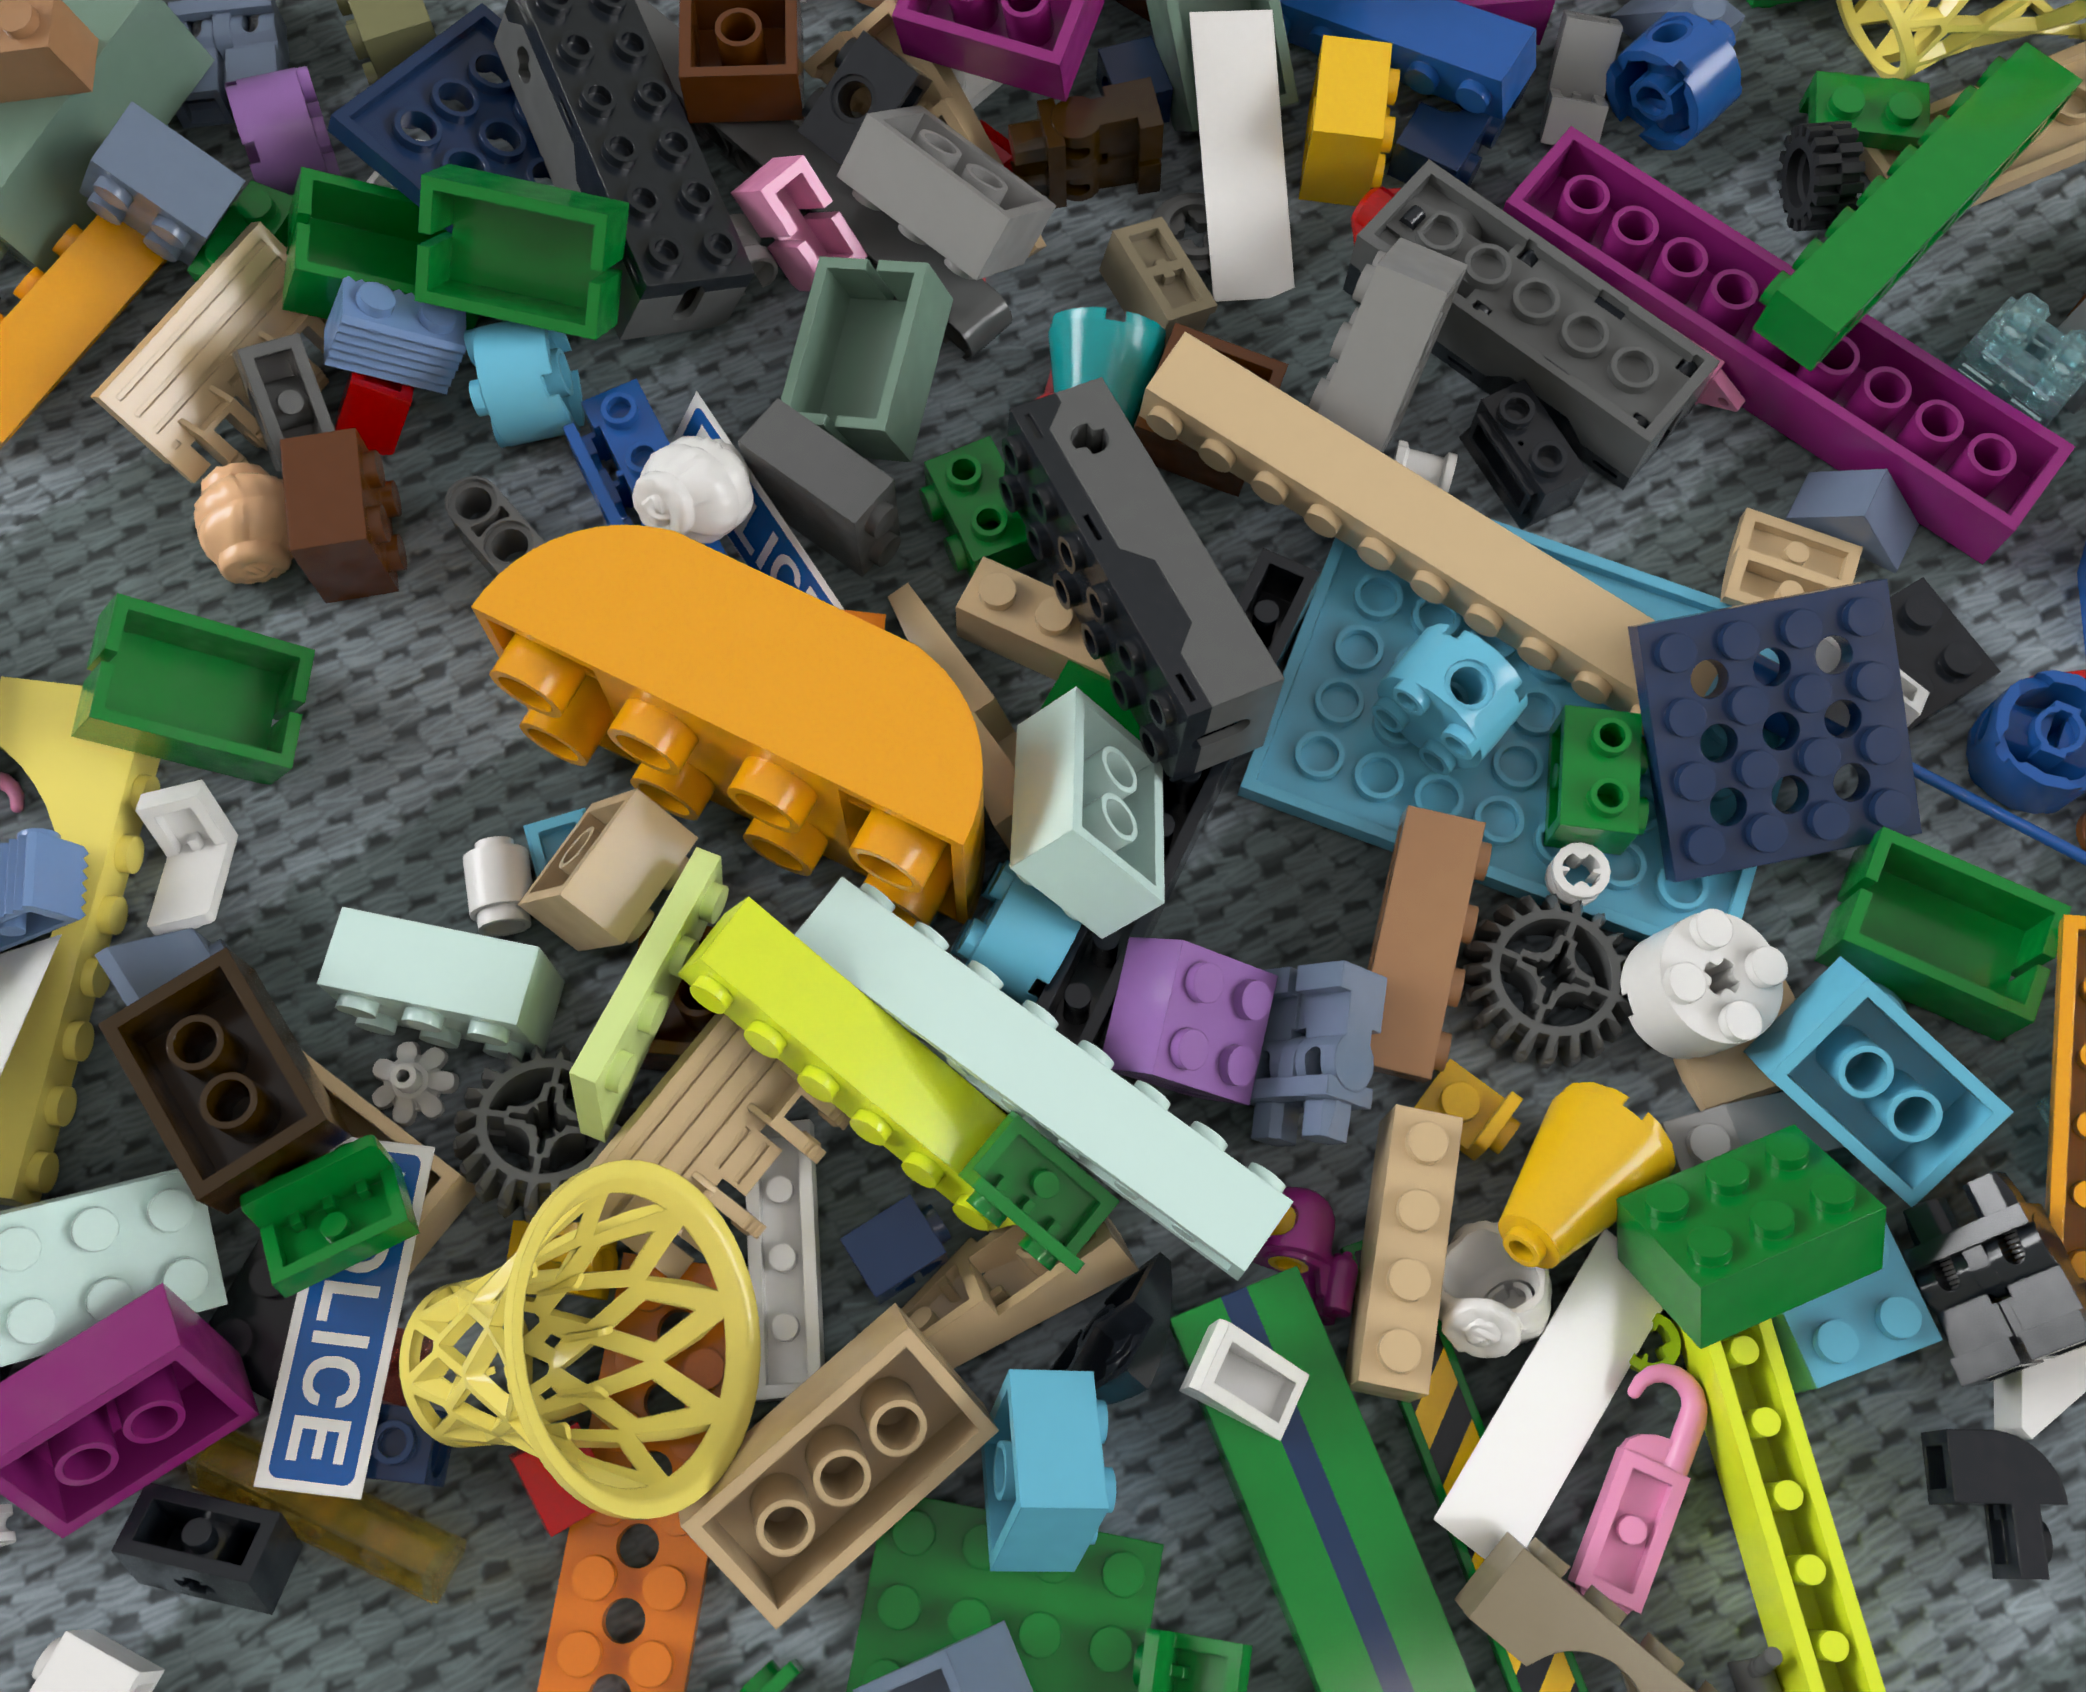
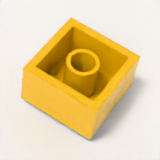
M1323 35L1308 107L1299 200L1357 206L1371 188L1381 187L1386 154L1383 153L1391 152L1396 117L1390 116V107H1387V105H1395L1400 80V69L1390 68L1393 43Z

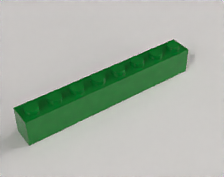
M2027 42L2008 60L1999 55L1978 80L1976 87L1979 89L1970 84L1955 100L1947 112V116L1950 117L1949 119L1939 114L1918 140L1917 145L1920 147L1917 149L1912 144H1909L1889 168L1887 175L1890 177L1886 179L1879 174L1869 184L1856 202V206L1859 207L1856 211L1849 206L1842 210L1824 234V237L1827 238L1824 243L1814 238L1794 262L1792 269L1795 272L1792 275L1782 270L1772 280L1759 299L1766 308L1752 329L1811 372L2055 120L2083 80Z

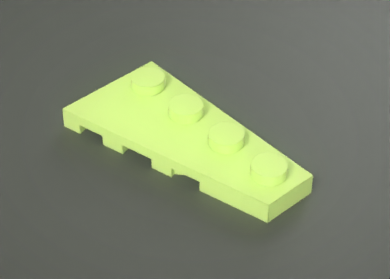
M696 847L572 1066L569 1076L580 1133L606 1143L682 980L677 973L699 947V941L707 924L716 923L725 907L729 888L723 885L721 856Z

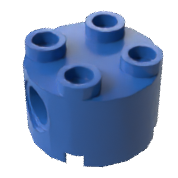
M1667 12L1620 53L1606 73V93L1612 111L1621 122L1628 115L1645 128L1638 136L1658 150H1678L1697 137L1731 106L1742 93L1741 69L1736 52L1733 49L1736 38L1731 27L1724 21L1713 20L1709 22L1702 17L1688 12Z
M2050 670L2038 672L2031 678L2021 679L2005 690L1979 714L1968 731L1966 756L1969 763L1968 772L1972 781L1982 788L1988 796L2009 809L2032 814L2055 813L2086 792V679L2077 674Z

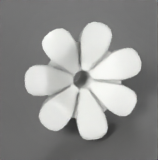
M404 1042L397 1048L396 1055L398 1060L393 1062L388 1059H378L372 1072L376 1079L384 1082V1085L372 1094L373 1102L379 1110L394 1106L392 1111L393 1120L401 1127L411 1126L415 1122L417 1112L420 1111L431 1120L440 1117L445 1111L444 1103L439 1098L440 1095L452 1094L459 1087V1077L457 1074L441 1071L447 1063L449 1056L440 1047L430 1048L421 1055L420 1046L417 1042Z

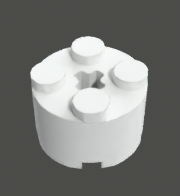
M1707 909L1693 914L1637 944L1623 965L1620 979L1622 996L1628 994L1633 1015L1628 1018L1634 1030L1649 1046L1675 1059L1706 1057L1760 1036L1771 1026L1781 1007L1783 982L1787 978L1788 966L1784 955L1778 949L1771 947L1764 937L1750 924L1721 910Z

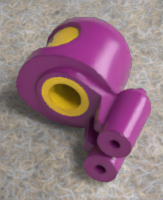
M1288 1186L1282 1193L1294 1202L1252 1262L1278 1272L1297 1266L1324 1326L1334 1325L1336 1317L1346 1318L1350 1316L1358 1276V1265L1349 1251L1342 1254L1335 1253L1334 1257L1332 1255L1336 1219L1328 1201L1311 1189Z

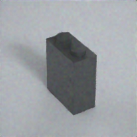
M777 398L738 440L740 453L744 457L748 468L789 526L861 577L874 564L879 567L885 566L893 558L901 542L899 537L900 529L895 480Z

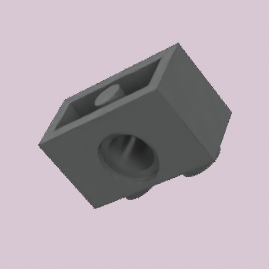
M299 333L240 348L232 353L276 472L282 471L280 439L335 431Z

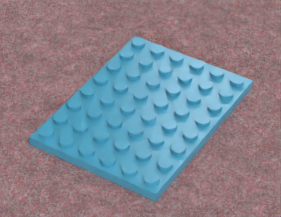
M1493 520L1655 621L1732 607L1720 602L1721 599ZM1335 537L1317 583L1314 596L1309 604L1283 672L1285 679L1262 747L1254 749L1241 782L1238 796L1393 852L1400 817L1408 805L1486 822L1482 841L1492 844L1491 858L1484 881L1474 880L1473 882L1520 899L1531 895L1537 905L1541 906L1546 896L1551 895L1545 882L1546 869L1561 849L1544 846L1550 728L1565 705L1613 709L1605 704H1596L1583 699L1573 690L1570 682L1550 670H1540L1530 666L1520 658L1515 648L1497 637H1487L1475 632L1466 624L1463 616L1442 603L1435 604L1422 599L1412 590L1410 583L1389 570L1381 571L1369 566L1358 556L1357 550ZM1439 623L1451 625L1446 635L1457 639L1466 630L1479 636L1499 651L1517 671L1522 680L1521 685L1515 690L1517 696L1523 697L1527 694L1528 705L1523 713L1477 767L1469 769L1454 767L1448 775L1438 774L1428 768L1418 755L1419 748L1408 741L1401 732L1395 733L1383 727L1375 719L1371 710L1372 706L1379 699L1377 688L1381 679L1427 627ZM1766 648L1760 652L1761 655L1779 663L1777 655L1772 650ZM1718 674L1712 682L1711 686L1709 687L1708 691L1706 692L1705 696L1711 694L1713 690L1716 688L1718 682ZM1717 724L1707 728L1700 741L1701 751L1710 761L1719 758L1727 747L1726 733ZM1763 728V738L1772 749L1779 747L1785 741V739ZM1648 765L1645 775H1640V796L1647 797L1649 802L1646 829L1643 835H1637L1621 855L1603 853L1609 861L1611 870L1609 883L1593 902L1583 906L1584 910L1581 917L1590 921L1596 914L1605 913L1606 921L1601 927L1602 929L1613 933H1624V937L1637 942H1641L1653 934L1707 909H1718L1742 919L1757 866L1681 882L1666 880ZM1783 777L1776 782L1772 790L1774 806ZM1723 788L1712 797L1710 813L1718 824L1728 821L1735 813L1736 798L1730 789ZM1581 864L1575 869L1570 868L1565 878L1574 886L1580 881L1585 882L1590 872ZM1560 903L1561 910L1563 911L1570 907Z

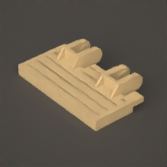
M251 222L90 396L164 463L170 464L190 483H196L211 466L203 456L191 447L194 441L223 466L230 463H249L239 451L234 449L214 430L224 418L243 434L245 439L252 445L267 450L257 420L252 415L254 412L232 356L234 351L288 335L303 333L324 354V328L328 319L282 310L285 263L288 254H286V247L261 222ZM309 359L319 389L322 391L329 383V379Z
M716 1013L590 1167L620 1160H641L670 1169L698 1188L718 1210L730 1218L731 1224L746 1236L752 1235L758 1239L767 1227L717 1187L722 1179L726 1180L744 1196L750 1192L783 1151L761 1133L766 1124L810 1160L818 1164L826 1154V1151L821 1148V1143L807 1131L799 1130L784 1117L800 1096L818 1111V1115L833 1127L845 1130L850 1124L851 1118L831 1102H823L809 1095L799 1085L797 1081L798 1074L778 1058H769L756 1051L745 1040V1031L724 1013ZM609 1193L598 1223L629 1210L654 1205L655 1203L636 1195ZM682 1226L678 1235L701 1252L695 1240L685 1227ZM651 1232L620 1241L638 1254ZM671 1242L655 1268L668 1278L680 1279L695 1259L674 1242Z

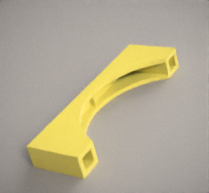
M3 676L0 679V749L12 757L35 784L46 805L54 831L61 835V839L84 846L89 853L83 858L88 867L82 870L88 878L82 882L87 891L81 895L86 901V904L81 907L86 916L52 931L50 938L62 934L0 1076V1205L19 1207L40 1202L42 1193H48L53 1188L58 1177L59 1159L56 1153H53L60 1126H67L71 1122L76 1110L77 1095L75 1089L71 1086L78 1061L86 1060L93 1047L94 1029L89 1020L95 998L104 996L110 984V979L98 962L95 954L109 947L112 935H119L127 922L128 905L123 897L129 874L137 873L144 859V842L140 837L143 821L135 810L141 794L160 790V783L156 777L160 758L71 737L83 686Z

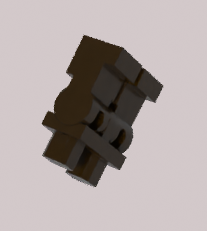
M1151 77L1103 86L1102 97L1094 99L1084 96H1071L1067 98L1066 102L1060 101L1057 105L1054 98L1037 100V119L1008 124L1009 143L1013 161H1010V171L1043 196H1047V199L1057 205L1056 208L1067 207V200L1084 201L1090 199L1098 193L1099 189L1133 183L1136 185L1138 195L1160 191L1162 166L1160 158H1162L1164 123Z

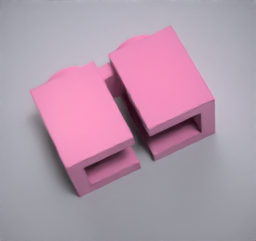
M804 155L772 158L731 192L760 238L773 237L775 239L767 248L790 283L799 291L811 290L820 256L857 259L868 257L840 211L807 213L804 217L799 209L826 208L833 202Z

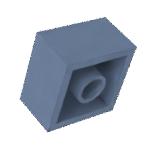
M131 101L90 160L79 193L88 198L86 203L89 208L106 221L115 225H120L124 222L145 236L143 239L144 244L158 256L173 263L179 259L190 266L230 207L245 180Z

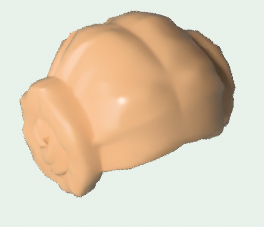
M230 463L223 467L216 466L202 479L201 496L194 504L195 527L202 549L206 556L217 565L222 576L229 582L235 584H254L257 582H267L271 578L279 577L290 568L291 560L294 558L289 552L283 479L271 476L260 465L253 463Z

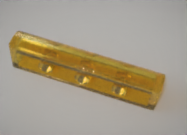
M237 1429L186 1461L192 1488L211 1497L281 1512L299 1540L431 1604L433 1602L439 1603L465 1553L466 1539L364 1490L362 1498L359 1500L253 1487L263 1442Z

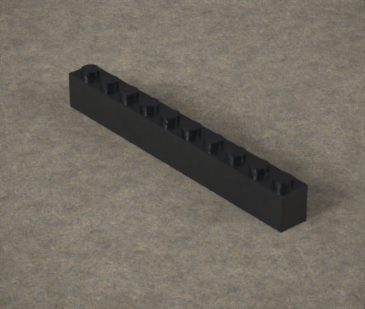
M1263 548L1237 601L1280 670L1304 620L1321 572ZM1237 757L1172 783L1163 769L1165 903L1103 939L1081 924L1063 962L1050 983L1046 984L1037 1002L1038 1005L1057 1020L1059 1025L1055 1030L1074 1044L1078 1045L1081 1040H1086L1095 1046L1098 1045L1111 1018L1129 937L1150 938ZM995 1104V1105H996L999 1109H1001L1006 1115L1009 1114V1113H1007L1005 1110H1003L1001 1107H999L997 1104Z

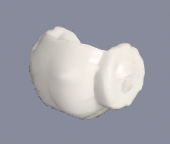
M682 436L650 455L640 478L634 486L632 494L633 505L645 526L675 531L701 544L712 543L734 530L746 520L747 515L751 511L754 496L749 482L750 471L742 454L731 444L724 443L722 439H711L709 436L705 438Z
M1478 1221L1463 1225L1455 1232L1450 1244L1447 1246L1438 1317L1442 1322L1443 1334L1458 1352H1466L1471 1356L1479 1358L1506 1356L1511 1350L1520 1346L1521 1343H1527L1541 1335L1548 1325L1551 1310L1552 1282L1549 1276V1269L1526 1267L1516 1262L1503 1246V1240L1498 1230V1222Z

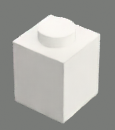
M94 1629L66 1631L62 1637L52 1641L37 1660L32 1672V1677L36 1681L29 1692H152L165 1669Z

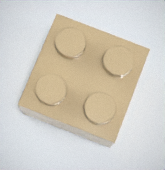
M638 788L592 803L517 905L578 952L622 945L625 942L632 943L642 935L651 923L654 912L650 909V906L662 889L667 891L675 886L689 861L686 855L698 840V837Z

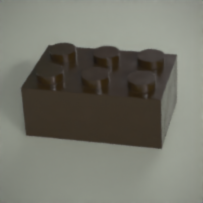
M227 947L98 1024L196 1201L226 1215L241 1207L239 1197L242 1194L267 1183L276 1176L286 1174L319 1158L352 1137V1134L256 971Z

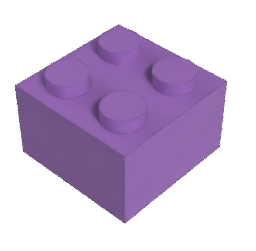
M1129 937L1103 1047V1052L1114 1062L1111 1070L1115 1073L1187 1096L1249 1106L1278 976L1185 940Z

